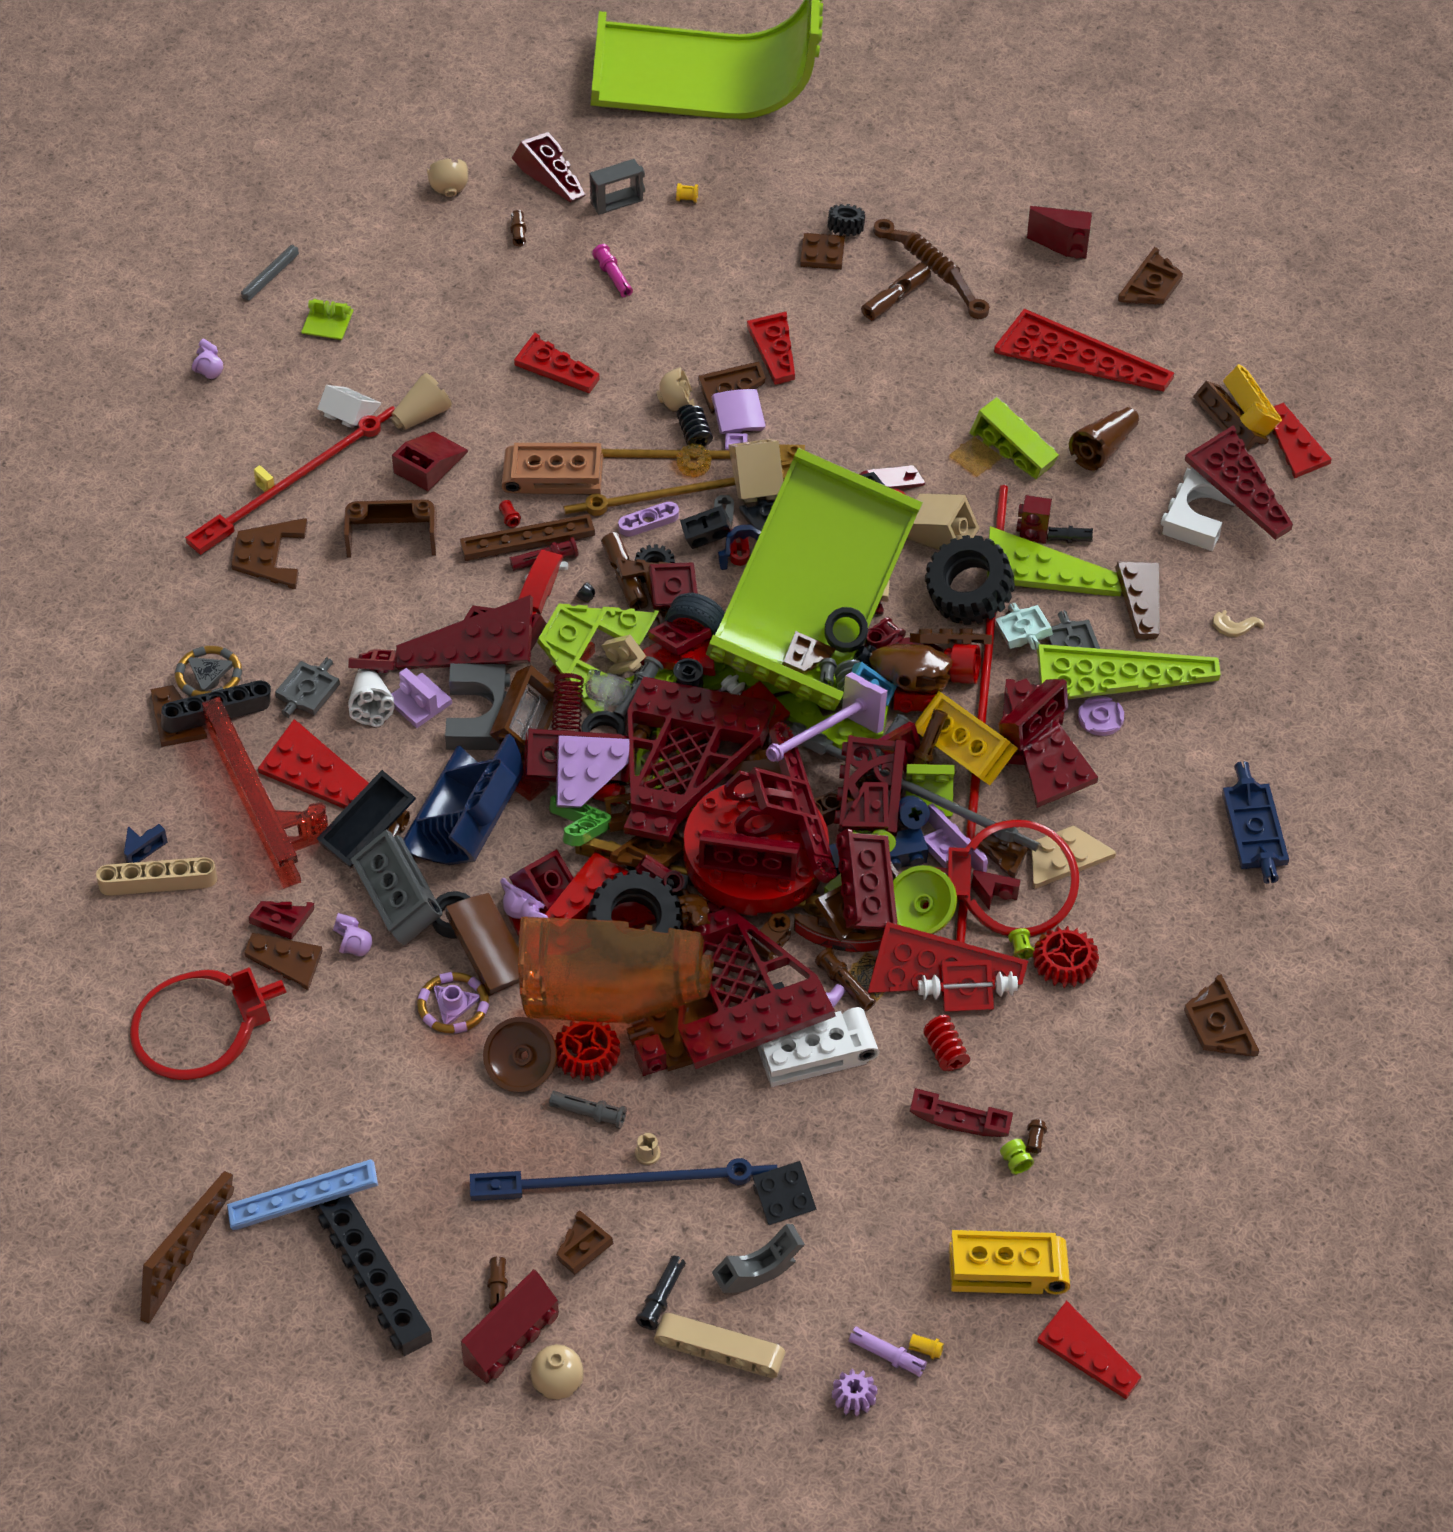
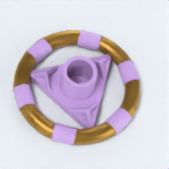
M461 972L443 973L432 978L423 986L417 999L418 1012L423 1022L431 1029L450 1034L465 1032L478 1025L486 1016L489 1007V996L484 985L477 978ZM452 981H461L470 985L478 994L462 991L456 985H449L447 987L438 985ZM433 989L443 1023L438 1022L430 1015L426 1007L429 994ZM480 1000L477 1012L471 1019L466 1022L450 1025Z

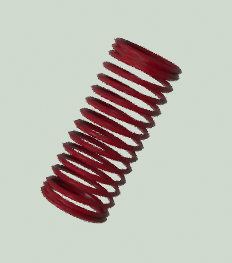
M561 673L554 677L555 695L553 696L552 730H557L556 728L568 729L562 731L578 729V732H581L580 722L582 720L580 718L582 714L580 713L582 712L581 703L583 700L581 698L583 697L582 688L584 687V678L574 673ZM564 678H575V679L581 680V682H576V681H562V682H561V681H559V680H560V679H564ZM558 689H564V690H570V691H559Z

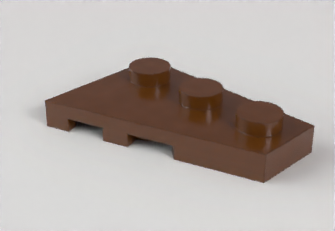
M174 685L150 689L161 747L208 738L202 726L175 733L164 731L161 728L162 706L168 702L183 698Z

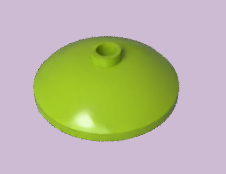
M920 865L906 869L893 880L898 925L935 934L949 923L956 909L957 895L952 881L944 872L932 866ZM929 902L928 908L923 909L924 903Z

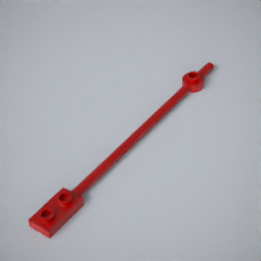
M389 407L378 416L367 415L359 420V428L226 519L220 514L186 536V543L198 554H203L234 533L233 524L362 436L374 437L378 435L381 431L380 424L392 417L395 407Z

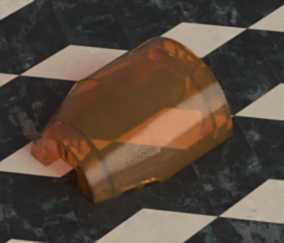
M521 917L518 948L519 989L524 1013L531 1019L630 1024L706 998L711 985L714 961L711 955H702L704 939L700 932L669 928L668 933L652 931L651 925H645L644 930L628 928V922L542 917Z

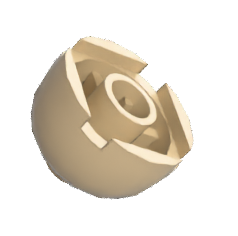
M451 159L439 160L430 165V170L427 169L429 183L433 190L439 194L453 197L466 187L468 167L462 160L458 159V163L452 162Z
M680 367L667 372L659 383L660 390L657 391L659 402H664L668 409L675 412L684 405L695 406L694 398L689 401L692 389L684 370L681 371Z
M555 1344L547 1346L537 1353L532 1361L530 1376L533 1387L542 1393L544 1397L559 1400L571 1396L581 1386L584 1369L580 1357L573 1349Z

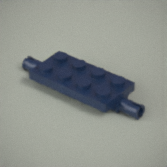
M1243 761L1244 768L1242 762H1237L1234 765L1238 778L1237 784L1233 787H1224L1222 796L1241 869L1261 868L1264 883L1269 884L1268 878H1270L1271 884L1276 883L1279 880V876L1275 866L1288 865L1289 856L1270 785L1259 784L1252 778L1248 762Z

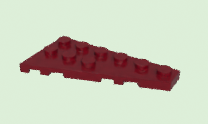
M1234 425L1185 455L1184 461L1272 538L1277 540L1292 530V521L1282 505L1276 501L1275 493L1272 488L1269 489L1267 486L1266 478L1252 455H1249L1246 451L1245 443L1237 436V430Z
M531 595L396 645L395 667L398 670H404L405 668L450 667V663H530L533 597Z

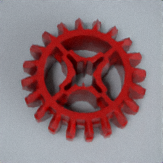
M1068 925L1065 930H1061L1059 926H1057L1055 932L1048 929L1046 935L1041 934L1039 941L1035 943L1033 951L1034 968H1038L1039 976L1044 975L1045 982L1052 979L1054 986L1061 982L1063 988L1067 986V983H1070L1074 988L1077 985V981L1083 985L1086 979H1091L1093 973L1097 970V963L1099 962L1097 945H1094L1093 938H1087L1086 932L1080 934L1078 927L1074 931L1070 930Z
M581 1017L579 1023L571 1020L569 1023L570 1027L563 1025L562 1032H557L555 1040L557 1047L556 1064L558 1068L562 1067L564 1074L570 1072L572 1079L580 1075L582 1082L585 1076H590V1079L593 1081L596 1074L603 1078L604 1071L610 1073L612 1066H616L620 1056V1040L617 1038L615 1030H611L609 1024L603 1026L601 1019L596 1023L593 1022L592 1017L588 1021H584ZM597 1039L604 1043L606 1049L601 1047V1044L597 1043ZM567 1048L571 1049L572 1053H575L577 1057L575 1058L572 1055H570V1053L567 1051Z

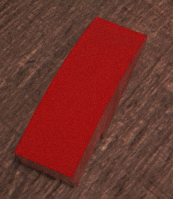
M541 550L532 565L519 596V599L529 595L533 597L532 611H536L539 614L542 613L547 596L551 594L563 555Z

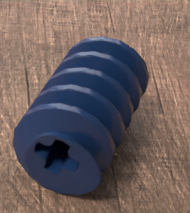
M913 795L905 796L900 800L898 818L905 826L911 829H920L927 823L930 811L923 800ZM914 807V808L916 809V811H914V814H915V815H914V816H911V815H910V813H912L911 808Z

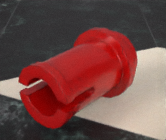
M510 500L502 501L498 507L504 516V523L509 527L518 526L521 519L520 514L515 511Z

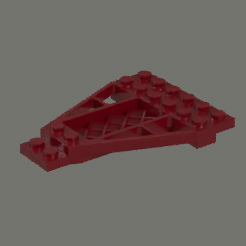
M643 677L628 708L632 810L624 825V833L670 843L678 824L687 817L690 808L753 750L762 748L769 733L768 725L776 709L775 702ZM633 723L662 729L655 740L634 737ZM683 734L686 737L677 742L674 740V738ZM703 739H706L708 741V743H705L701 746H697L696 742H699ZM721 741L744 745L733 756L716 753ZM686 746H692L693 749L684 753L681 750ZM634 748L651 750L640 775L636 776ZM674 751L677 752L678 755L668 759L666 757L667 754ZM695 756H698L700 758V760H697L693 763H690L688 761V759L693 758ZM681 762L685 764V766L678 768L676 770L673 767V765H676ZM711 763L722 765L703 782ZM669 769L670 772L660 776L658 774L661 770ZM691 773L692 777L685 780L680 778L682 775ZM673 779L677 781V783L668 787L665 784ZM658 785L662 788L661 790L652 789ZM683 790L685 794L681 795L676 794L675 792Z
M707 901L708 908L710 909L708 912L710 924L693 927L692 924L683 926L680 919L683 927L678 1031L688 1057L691 1058L695 1069L836 1017L835 1010L818 976L732 908L725 906L721 908ZM748 933L778 957L762 962ZM729 941L738 943L735 949L726 946ZM744 946L746 947L748 953L742 952ZM706 950L715 952L712 958L703 956ZM690 953L704 985L687 991L688 957ZM724 954L731 957L728 962L719 960L720 956ZM737 958L746 960L743 967L734 964ZM752 963L754 964L756 970L750 969ZM790 965L806 978L787 987L775 989L767 973ZM714 967L723 969L721 975L711 973ZM730 971L739 973L736 980L727 977ZM745 976L755 978L752 984L742 982ZM716 978H718L717 982L715 983V985H714V987H713L711 981H714V982H715V981H716ZM761 980L765 988L758 986ZM723 984L732 986L729 992L721 991L719 988ZM738 988L747 991L744 997L735 995ZM755 992L763 995L755 999H751ZM703 996H710L717 1012L685 1024L686 1003ZM719 998L724 999V1001H723L722 1004H721ZM730 1002H735L739 1004L731 1008H728Z

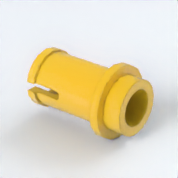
M914 1333L909 1343V1350L929 1355L931 1359L935 1357L940 1359L944 1343L940 1342L938 1338L932 1340Z

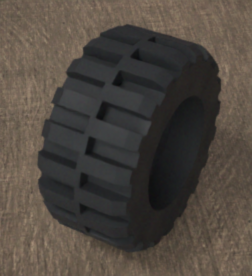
M970 535L962 536V539L957 540V538L950 540L951 543L941 545L939 547L940 551L938 553L934 552L931 556L932 562H928L926 567L927 573L925 574L926 587L937 611H940L941 615L946 619L950 617L952 622L959 623L963 621L964 625H971L974 621L977 624L983 623V619H992L996 617L995 613L997 611L1002 612L1006 608L1004 603H1009L1012 598L1011 592L1014 591L1015 584L1013 580L1015 578L1007 555L1000 545H995L994 541L986 538L984 541L983 537L974 535V538H970ZM982 568L989 571V576L985 583L973 591L958 592L951 589L954 578L966 569Z
M628 870L625 876L622 872L614 874L613 879L607 878L603 881L602 886L596 889L589 905L586 923L588 924V937H592L591 944L594 949H601L599 955L604 959L609 956L612 958L611 963L617 966L619 962L625 963V968H632L633 964H638L639 968L646 967L648 962L655 964L660 960L661 956L665 957L668 954L680 930L682 911L681 908H678V897L671 895L673 889L668 884L666 886L661 884L663 879L658 876L653 879L649 877L650 873L645 871L642 872V875H638L636 870ZM625 902L642 904L653 913L656 919V927L652 933L645 936L633 937L626 935L614 925L611 918L613 909Z

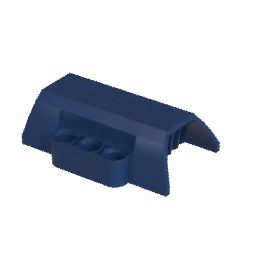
M511 734L506 735L492 760L477 762L461 746L456 747L403 839L412 856L445 865L476 861L523 776L521 755Z

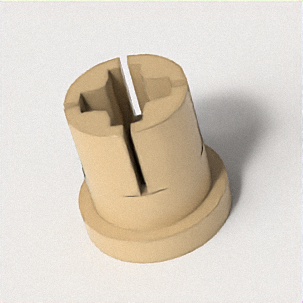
M645 1133L639 1136L637 1140L635 1157L643 1165L656 1163L661 1154L658 1140L655 1135Z

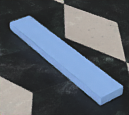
M370 1159L227 1204L230 1228L232 1230L241 1229L378 1186L375 1164Z

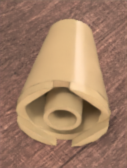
M428 373L420 376L392 412L393 418L391 421L396 428L407 430L448 410L452 406L451 400L444 389L440 390L437 386L439 383Z

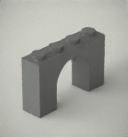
M450 663V695L481 696L488 699L493 706L486 714L476 718H446V750H455L457 746H461L464 750L499 749L501 745L489 734L508 692L506 687L511 685V675L506 673V664Z

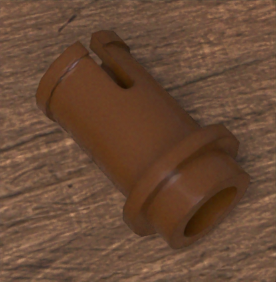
M1034 1119L1028 1124L1027 1152L1041 1153L1043 1136L1047 1132L1044 1121Z

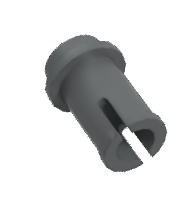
M825 658L819 664V669L821 670L819 681L827 685L829 681V686L834 684V671L837 667L834 659Z

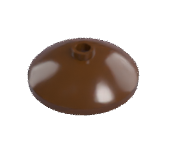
M527 1017L507 1019L498 1024L486 1039L483 1049L484 1066L493 1082L505 1090L512 1092L534 1090L547 1081L555 1068L557 1061L555 1040L551 1032L542 1023ZM524 1051L528 1053V1058L526 1060H522L521 1054Z

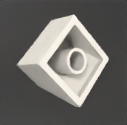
M326 385L318 410L325 412V417L333 420L338 418L343 420V425L354 428L355 425L359 426V420L362 417L372 415L379 408L381 402L347 387Z

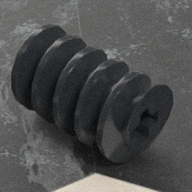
M693 405L680 407L676 415L688 449H703L713 439L703 408Z

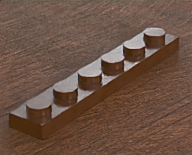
M590 514L461 538L460 546L464 560L467 561L550 545L553 542L569 541L571 537H574L575 540L595 536V529Z

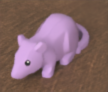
M505 878L501 879L500 883L505 891L503 908L507 915L523 920V925H530L532 929L549 923L547 915L539 912L545 906L543 903L536 900L535 897L526 891L510 884Z

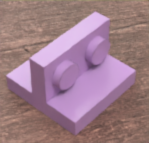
M407 668L399 672L400 688L392 693L395 709L416 728L452 704V699L423 673L415 676Z

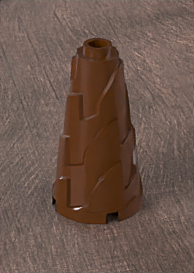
M1126 407L1073 433L1069 439V451L1071 456L1074 454L1077 456L1078 459L1075 462L1082 468L1090 471L1103 467L1107 460L1119 449L1118 446L1128 437L1127 435L1138 425L1139 415L1137 411Z

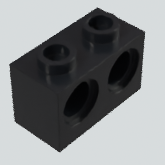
M722 505L680 520L685 539L692 549L726 538L732 530L729 517Z

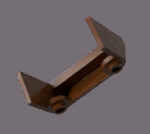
M429 500L354 501L349 503L345 508L344 524L347 558H351L353 524L430 522L432 556H436V505Z

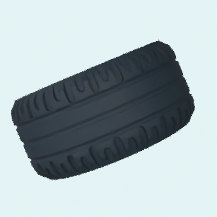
M684 593L678 595L673 600L665 616V621L692 625V629L696 631H702L704 627L711 629V635L713 636L716 634L725 612L714 600L704 595Z

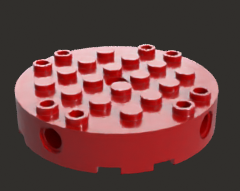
M751 779L739 783L733 791L738 794L753 792ZM725 785L716 788L704 796L693 808L686 822L683 855L685 868L691 882L706 899L721 908L723 906L730 907L736 910L738 914L757 916V913L771 912V914H776L791 909L806 900L816 890L820 880L817 879L812 871L800 829L762 836L773 840H790L794 843H800L795 881L700 868L699 843L703 830H718L723 833L737 834L734 825L737 817L749 806L759 808L757 800L735 801L729 799L724 793ZM768 798L770 804L780 806L779 801ZM818 810L823 825V829L829 844L827 826L822 814ZM767 814L754 816L744 824V827L748 829L762 828L772 821L773 816Z

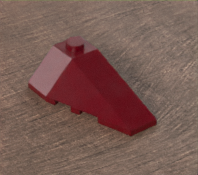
M549 132L520 142L512 159L524 173L569 202L576 201L585 196L577 177L572 175L569 169L571 166L569 161H565L562 156L563 150Z

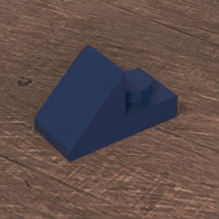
M158 824L154 828L147 830L140 837L128 827L124 849L126 863L141 862L168 843L165 829Z

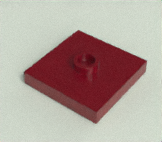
M694 562L649 564L653 609L670 608L673 600L678 595L684 593L698 594Z

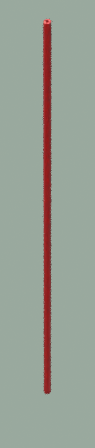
M1006 485L999 487L996 528L1004 531L1008 495V486ZM996 617L992 619L987 618L985 634L992 635V644H984L977 718L985 724ZM972 773L968 809L977 813L980 778ZM967 819L965 837L972 840L975 837L976 823ZM960 901L955 941L965 943L968 908Z

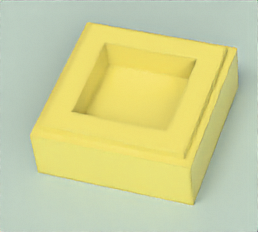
M259 465L254 469L255 483L259 488L266 492L274 486V478Z

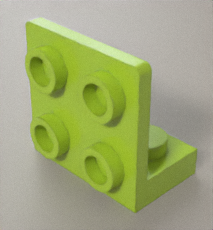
M907 764V781L953 802L954 765ZM906 791V796H910V795L917 796V795H915V794H912V793ZM919 797L921 800H923V801L927 804V806H928L929 804H932V802H929V801H927V800H925V799ZM934 804L944 812L946 817L953 816V812ZM913 807V808H911V810H912V813H910L911 816H914V815H915V814H914V811H916V809Z

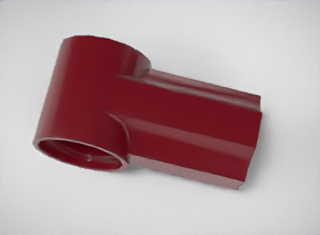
M647 854L644 855L635 868L638 875H642V872L645 871L650 873L649 877L653 879L656 876L663 879L661 883L663 886L667 885V878H671L674 882L672 894L681 890L684 886V877L680 872L670 870Z

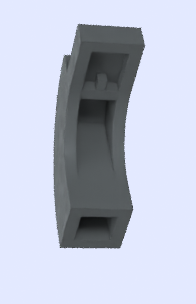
M786 1224L759 1250L744 1256H726L712 1271V1274L723 1293L748 1291L778 1277L796 1262L794 1256L805 1244L794 1225Z

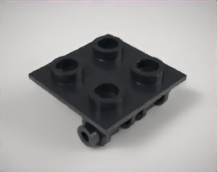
M801 1161L752 1176L754 1181L753 1190L759 1196L768 1225L817 1210Z

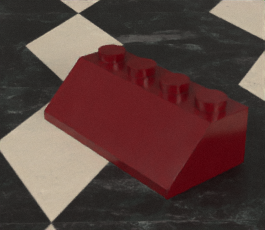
M703 830L699 843V867L795 881L800 843H794L790 840H773L767 837L745 836L740 833H723L718 830Z
M533 1269L461 1340L463 1365L486 1384L492 1378L497 1379L503 1373L504 1366L510 1360L515 1361L521 1355L523 1347L528 1342L533 1343L539 1337L541 1329L546 1324L551 1325L559 1315L557 1298L536 1270Z

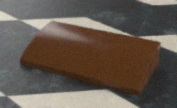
M489 893L476 895L446 907L445 915L478 978L486 988L488 996L533 976Z

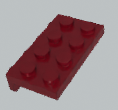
M845 829L837 835L836 848L839 853L838 869L841 873V894L844 900L843 916L846 920V928L884 930L886 922L898 924L888 836L853 833L852 829Z

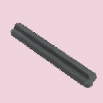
M290 245L241 291V297L250 301L299 255L298 247Z

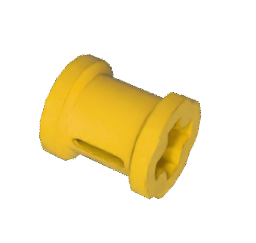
M678 183L676 201L693 200L694 203H697L698 184L687 186Z

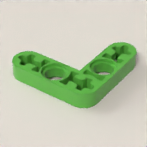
M557 795L550 798V812L573 821L572 824L564 828L563 842L565 844L581 846L609 829L610 814L587 804H584L581 808L556 807Z

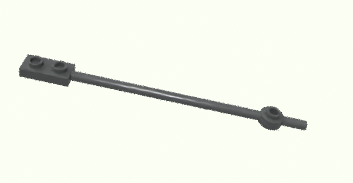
M792 722L786 726L790 728L789 731L792 730L793 737L807 730L805 725L798 722ZM819 733L800 744L821 755L828 753L843 761L846 756H841L842 750L833 746V741L827 739V736L823 733ZM854 756L855 760H857V761L862 760V759H860V758ZM878 767L879 772L882 776L886 777L890 774V772L886 770L882 771L881 768ZM873 769L868 772L875 776ZM902 778L901 788L982 827L986 828L996 823ZM1015 827L993 833L1001 840L1016 842L1035 852L1040 845L1039 842L1018 833L1019 831Z

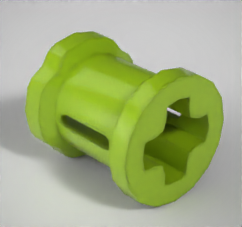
M1020 928L1010 932L1008 938L1014 947L1013 956L1024 960L1033 957L1034 948L1030 945L1029 930Z

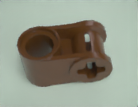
M776 913L770 917L760 931L780 947H783L791 937L790 919L786 914ZM752 937L751 942L757 954L768 961L776 956V954Z

